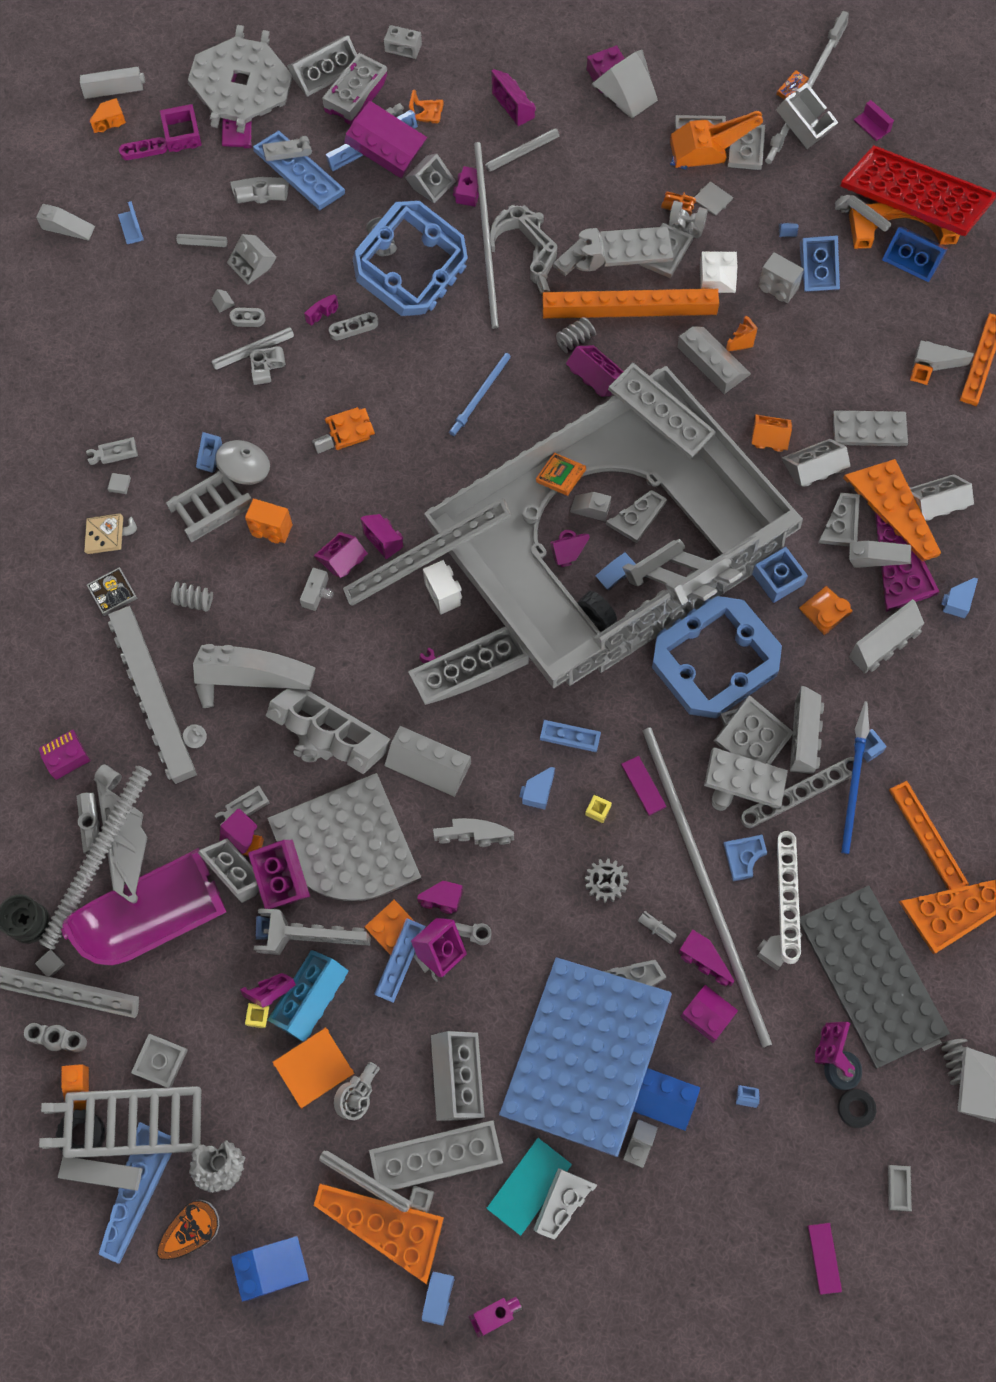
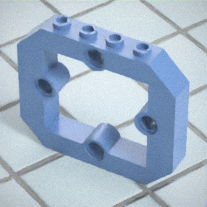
M405 201L395 202L354 252L353 264L356 282L400 316L426 314L428 310L432 311L437 305L436 300L438 297L442 299L446 294V287L454 284L457 279L455 276L458 273H463L467 267L465 263L468 257L463 234L422 202ZM403 219L423 233L421 240L424 245L428 247L438 245L451 255L445 265L433 273L428 286L418 298L401 287L402 279L396 272L385 274L369 262L378 249L385 250L390 247L394 237L393 231ZM388 282L394 283L395 286L390 285Z
M716 596L713 599H707L699 609H692L687 614V617L676 620L672 627L667 630L663 629L657 634L652 669L690 715L718 718L721 713L728 711L777 676L782 645L744 600ZM725 614L737 629L735 635L737 644L743 647L750 645L764 663L747 675L742 672L735 673L730 680L729 687L708 700L694 683L696 675L694 667L689 664L679 665L669 651L688 638L694 639L698 637L703 628ZM688 625H694L696 629H690ZM741 633H747L750 637H743ZM681 674H687L690 678L684 679L681 677ZM735 682L742 683L743 687L736 686Z

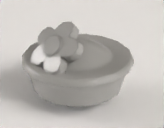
M851 195L840 196L835 202V210L841 209L842 213L849 212L851 206L847 204V200Z
M197 724L188 726L183 732V741L190 748L201 747L207 739L205 729Z

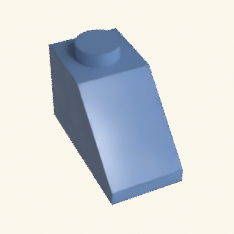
M970 579L951 588L948 595L944 594L941 605H944L943 612L965 618L969 613L978 579Z
M550 767L527 780L526 787L522 786L520 792L522 804L541 809L546 808L555 768Z

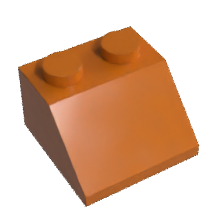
M755 414L751 444L760 449L771 447L773 450L780 452L788 450L792 432L791 420Z

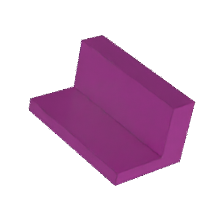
M872 100L866 103L864 112L853 120L876 141L889 133L894 123V120Z

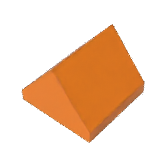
M915 363L910 380L927 385L933 367Z

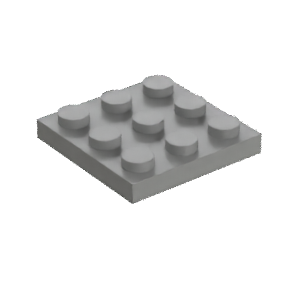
M749 695L715 738L714 742L727 752L770 765L794 732Z

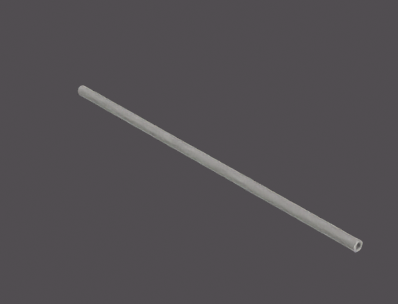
M646 728L643 730L644 737L762 1048L770 1046L772 1042L652 728Z

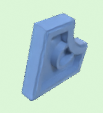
M763 835L723 843L733 881L752 878L755 862L760 857L767 855Z

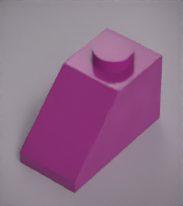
M584 533L550 542L555 564L561 565V567L572 565L571 562L577 560L588 542L589 534Z

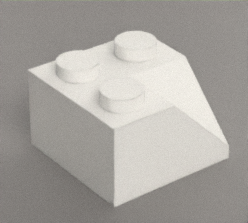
M702 252L700 260L701 289H718V293H736L737 252Z
M444 560L424 568L425 585L440 615L461 606L460 599H462L460 591L462 589L459 582L454 581L452 577L454 574L450 565L446 566Z

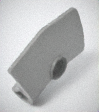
M255 177L230 182L237 204L250 201L265 203L268 200L286 201L289 183L284 178Z

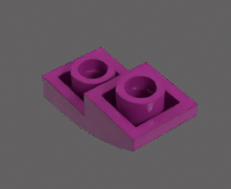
M334 294L311 306L304 313L306 323L312 326L321 319L322 314L328 317L331 313H335L338 309L337 296Z

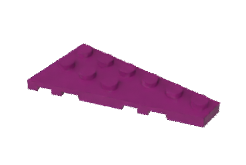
M875 512L878 542L907 545V542L894 532L889 523L886 524ZM912 550L911 564L881 566L886 612L903 607L912 599L917 602L938 595L940 592L925 561H921Z

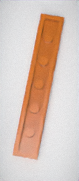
M988 314L959 400L974 406L978 405L996 351V315Z
M908 781L890 788L891 795L947 889L951 890L968 886V881Z

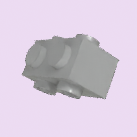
M392 25L389 26L384 38L385 52L414 59L417 58L422 45L421 32Z

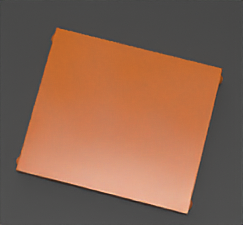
M326 1027L273 1061V1066L278 1070L300 1108H303L354 1074V1070L349 1066Z

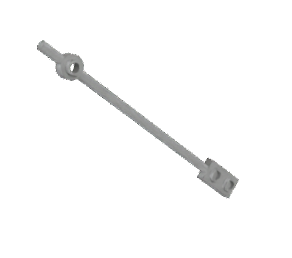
M842 11L840 17H837L835 20L834 28L830 29L828 39L830 40L807 81L811 88L832 48L836 47L847 27L849 12ZM786 122L780 134H776L771 139L770 146L772 149L765 160L768 164L772 163L776 153L780 152L784 144L785 137L790 129Z

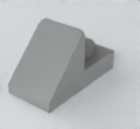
M638 1119L623 1160L643 1168L658 1127Z

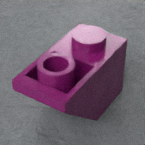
M441 881L418 894V903H421V906L427 909L437 907L443 913L452 914V911L457 912L463 885Z

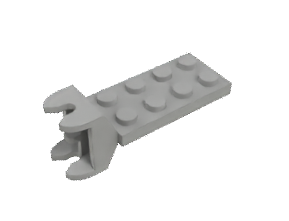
M668 227L601 232L597 228L585 229L579 234L580 239L586 240L585 244L577 246L573 251L578 256L586 257V260L579 261L576 264V268L581 271H595L603 264L606 267L669 262L673 260Z
M258 909V913L261 916L270 918L269 929L263 930L264 934H268L267 946H254V950L257 953L280 955L289 939L370 946L371 937L363 928H352V931H346L344 927L332 926V929H325L322 925H311V928L303 927V924L291 923V926H288L285 915L280 910Z

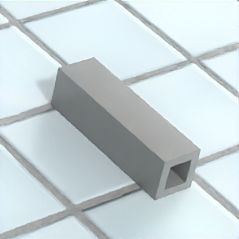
M139 67L80 75V86L84 99L143 90V83H145L144 73H140Z

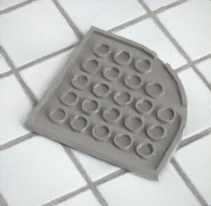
M377 773L267 818L277 842L293 840L307 887L323 896L342 901H364L383 896L422 879Z

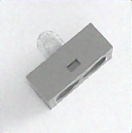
M312 568L300 598L303 608L316 611L321 598L328 600L333 598V590L326 587L329 580L326 571Z

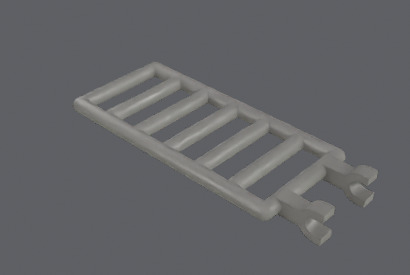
M198 1086L69 1092L65 1096V1103L41 1104V1112H44V1114L64 1113L63 1138H40L39 1147L42 1149L63 1147L62 1154L65 1158L193 1152L201 1142V1088ZM193 1095L192 1143L179 1144L180 1096ZM172 1096L170 1144L158 1145L159 1097ZM150 1097L149 1145L136 1146L138 1098ZM129 1098L128 1145L115 1147L116 1099ZM108 1099L106 1147L93 1148L95 1100ZM78 1100H86L84 1148L71 1149L73 1103Z

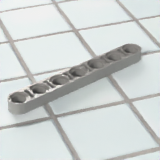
M854 757L846 758L784 790L783 797L789 799V805H781L779 809L771 807L772 813L769 815L762 812V807L765 805L762 803L746 809L741 816V823L747 828H753L851 778L852 771L847 769L846 764L848 762L854 763ZM831 771H837L840 775V778L838 780H833L830 777L829 773ZM813 780H821L823 787L820 789L815 788ZM803 788L806 791V796H797L796 789ZM752 814L755 817V822L747 823L745 815Z

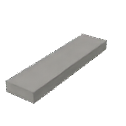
M63 1157L58 1178L138 1191L143 1169Z

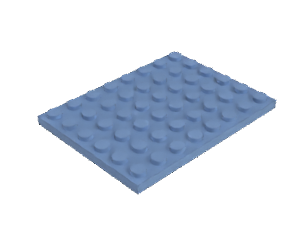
M556 957L499 1115L618 1157L672 993Z

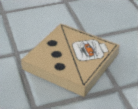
M121 514L87 518L84 552L93 554L121 550L123 516Z

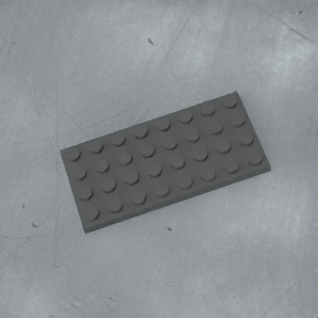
M870 886L864 887L800 917V926L875 1069L950 1034Z

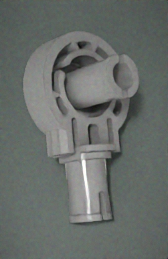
M368 1062L360 1077L353 1076L349 1083L343 1084L337 1090L334 1098V1107L337 1115L344 1119L357 1120L366 1113L370 1104L369 1096L373 1091L370 1083L380 1069L376 1064Z

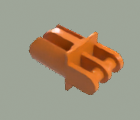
M666 191L661 208L671 210L675 200L682 202V209L687 211L689 215L692 214L694 204L696 203L694 197L685 195V192L683 195Z

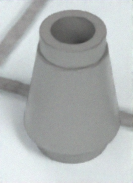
M197 684L195 688L202 708L213 707L214 685Z

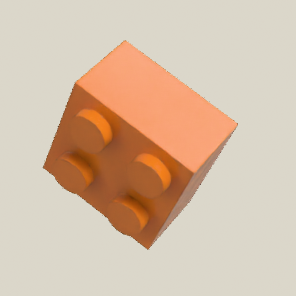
M254 498L245 516L250 533L254 537H265L275 544L279 542L285 544L293 525L287 508Z

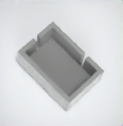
M808 83L784 99L776 109L806 149L827 135L838 124V121L830 111L819 121L817 120L827 107Z

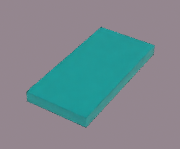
M537 1138L486 1209L521 1236L543 1206L558 1168L568 1171L572 1164L541 1139Z

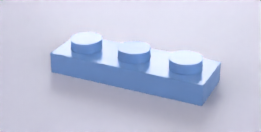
M544 720L540 740L597 752L601 732Z

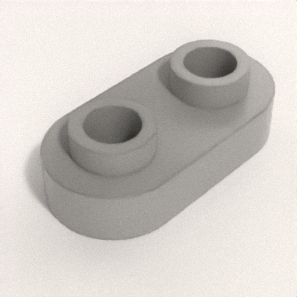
M235 308L230 312L231 322L235 326L259 327L265 323L264 312L259 308Z

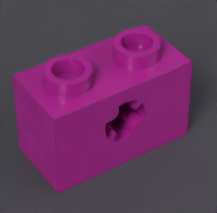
M463 166L462 173L459 172L458 186L454 187L453 196L456 197V203L476 207L479 197L477 169Z

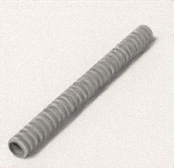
M139 765L135 766L136 770L132 772L133 776L129 777L130 781L126 783L127 787L123 788V794L120 793V799L116 800L118 802L117 805L114 804V810L110 811L112 814L108 815V821H105V826L101 827L103 829L102 832H99V837L95 838L96 842L92 844L93 848L89 849V855L86 854L87 859L83 860V866L80 865V871L76 872L78 875L74 876V882H71V887L67 888L68 893L64 894L65 898L61 899V905L57 906L59 908L58 911L55 910V916H52V921L48 923L49 927H46V932L42 933L43 938L39 939L41 945L49 949L56 948L54 945L59 942L58 938L62 937L61 928H63V921L73 913L74 909L78 908L77 904L81 903L80 899L84 897L83 893L87 892V886L90 887L89 882L93 881V875L96 876V870L100 868L98 867L99 864H102V859L106 858L104 856L105 853L109 852L108 848L112 847L111 843L115 841L114 837H117V832L121 831L120 826L124 825V819L127 820V814L131 813L129 811L130 808L133 809V803L137 802L135 799L139 798V792H142V787L146 786L144 784L145 781L148 782V776L152 775L147 769Z

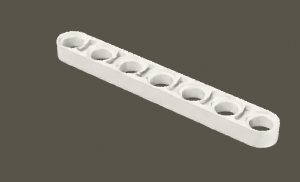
M784 831L780 833L777 840L780 944L783 961L794 964L801 955L797 848L795 835L789 831ZM787 837L791 839L792 844L784 845L781 839ZM788 855L793 861L785 863L782 861V857ZM787 873L791 874L793 881L787 882L782 876ZM791 892L794 895V899L786 900L783 894ZM792 911L795 914V918L787 919L784 916V912ZM789 929L793 930L796 937L788 938L784 932ZM793 949L797 956L790 958L785 954V951Z

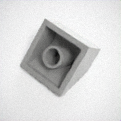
M437 153L426 156L405 177L415 191L433 203L456 182Z

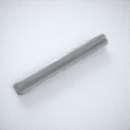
M553 129L486 163L487 170L493 171L558 138V130Z
M288 327L213 359L212 365L217 370L250 356L251 352L256 349H266L294 337L293 331Z
M329 1151L322 1152L319 1158L322 1163L400 1211L407 1212L411 1206L409 1200Z

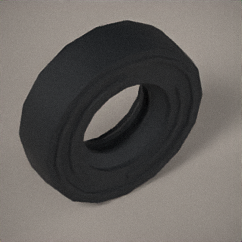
M852 1089L840 1097L838 1113L841 1120L848 1126L863 1128L869 1125L875 1118L877 1112L876 1103L873 1097L866 1091ZM854 1100L861 1101L864 1104L865 1112L860 1117L853 1116L850 1113L849 1105Z

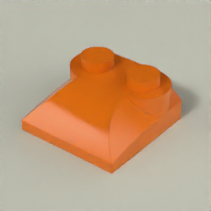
M827 586L799 607V610L824 635L853 612L850 603L846 599L838 597Z

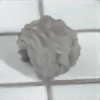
M228 1140L224 1141L219 1149H216L214 1146L206 1147L205 1145H199L192 1153L193 1158L192 1162H190L189 1174L195 1181L196 1187L204 1191L208 1190V1192L212 1193L221 1190L227 1191L232 1189V1186L239 1181L242 1175L241 1172L244 1170L243 1164L246 1158L242 1156L240 1149L235 1148L234 1144L229 1143Z

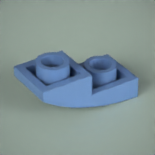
M625 552L602 569L596 577L610 590L622 578H626L622 567L628 563L631 565L636 563Z
M437 1272L432 1273L424 1304L422 1321L444 1325L454 1276Z

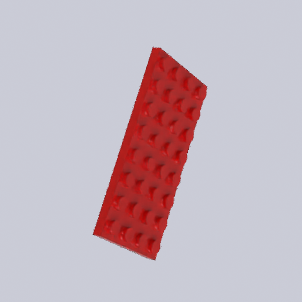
M873 146L841 181L840 186L962 236L968 234L996 199V192L877 146Z

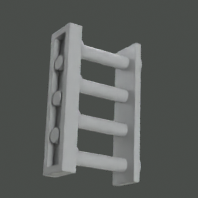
M219 470L213 476L182 494L172 497L166 504L171 513L175 510L178 511L188 526L184 531L192 543L248 510L252 498L248 493L241 495L233 482ZM222 483H225L235 498L229 504L224 503L215 487ZM206 492H209L220 508L212 514L209 513L199 496ZM191 501L194 502L204 517L197 523L193 522L183 507Z

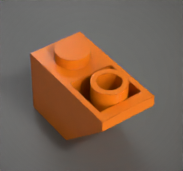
M117 98L101 103L90 119L94 133L104 132L107 129L120 127L126 123Z

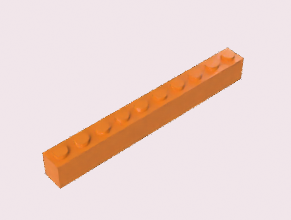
M718 289L543 292V319L717 315L719 307Z

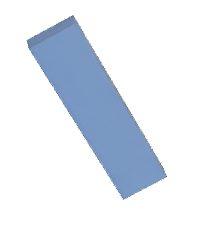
M406 918L374 995L394 1003L415 953L411 940L425 929L426 926Z

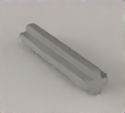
M854 195L848 198L847 204L880 229L887 231L890 228L891 222Z
M177 234L176 238L178 244L227 246V238L223 236Z

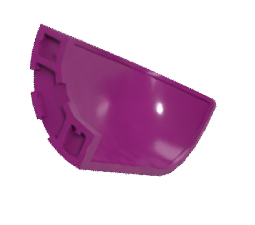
M197 848L140 876L136 895L138 896L136 903H130L114 890L109 891L67 916L63 921L61 932L66 940H70L82 957L95 964L116 965L129 961L226 913V908L219 895L220 892L215 881L210 882L208 878L210 870L206 862L198 854L200 849ZM124 884L123 893L129 897L132 893L127 884Z

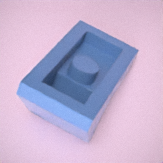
M205 432L202 433L196 468L212 473L215 472V458L219 447L222 445L221 437Z

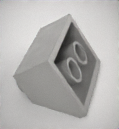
M832 439L822 441L782 457L792 479L800 486H809L816 480H824L831 474L842 473L844 469L851 467L847 447Z
M955 474L910 488L925 521L932 520L933 517L938 515H948L951 511L964 510L967 506L974 505L972 484Z
M228 839L199 850L198 854L241 902L253 898L258 893L259 888L251 864Z

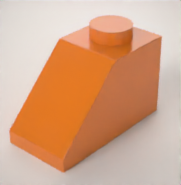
M83 1064L62 1066L64 1101L66 1094L69 1092L89 1091V1067ZM86 1100L74 1101L73 1111L86 1110Z

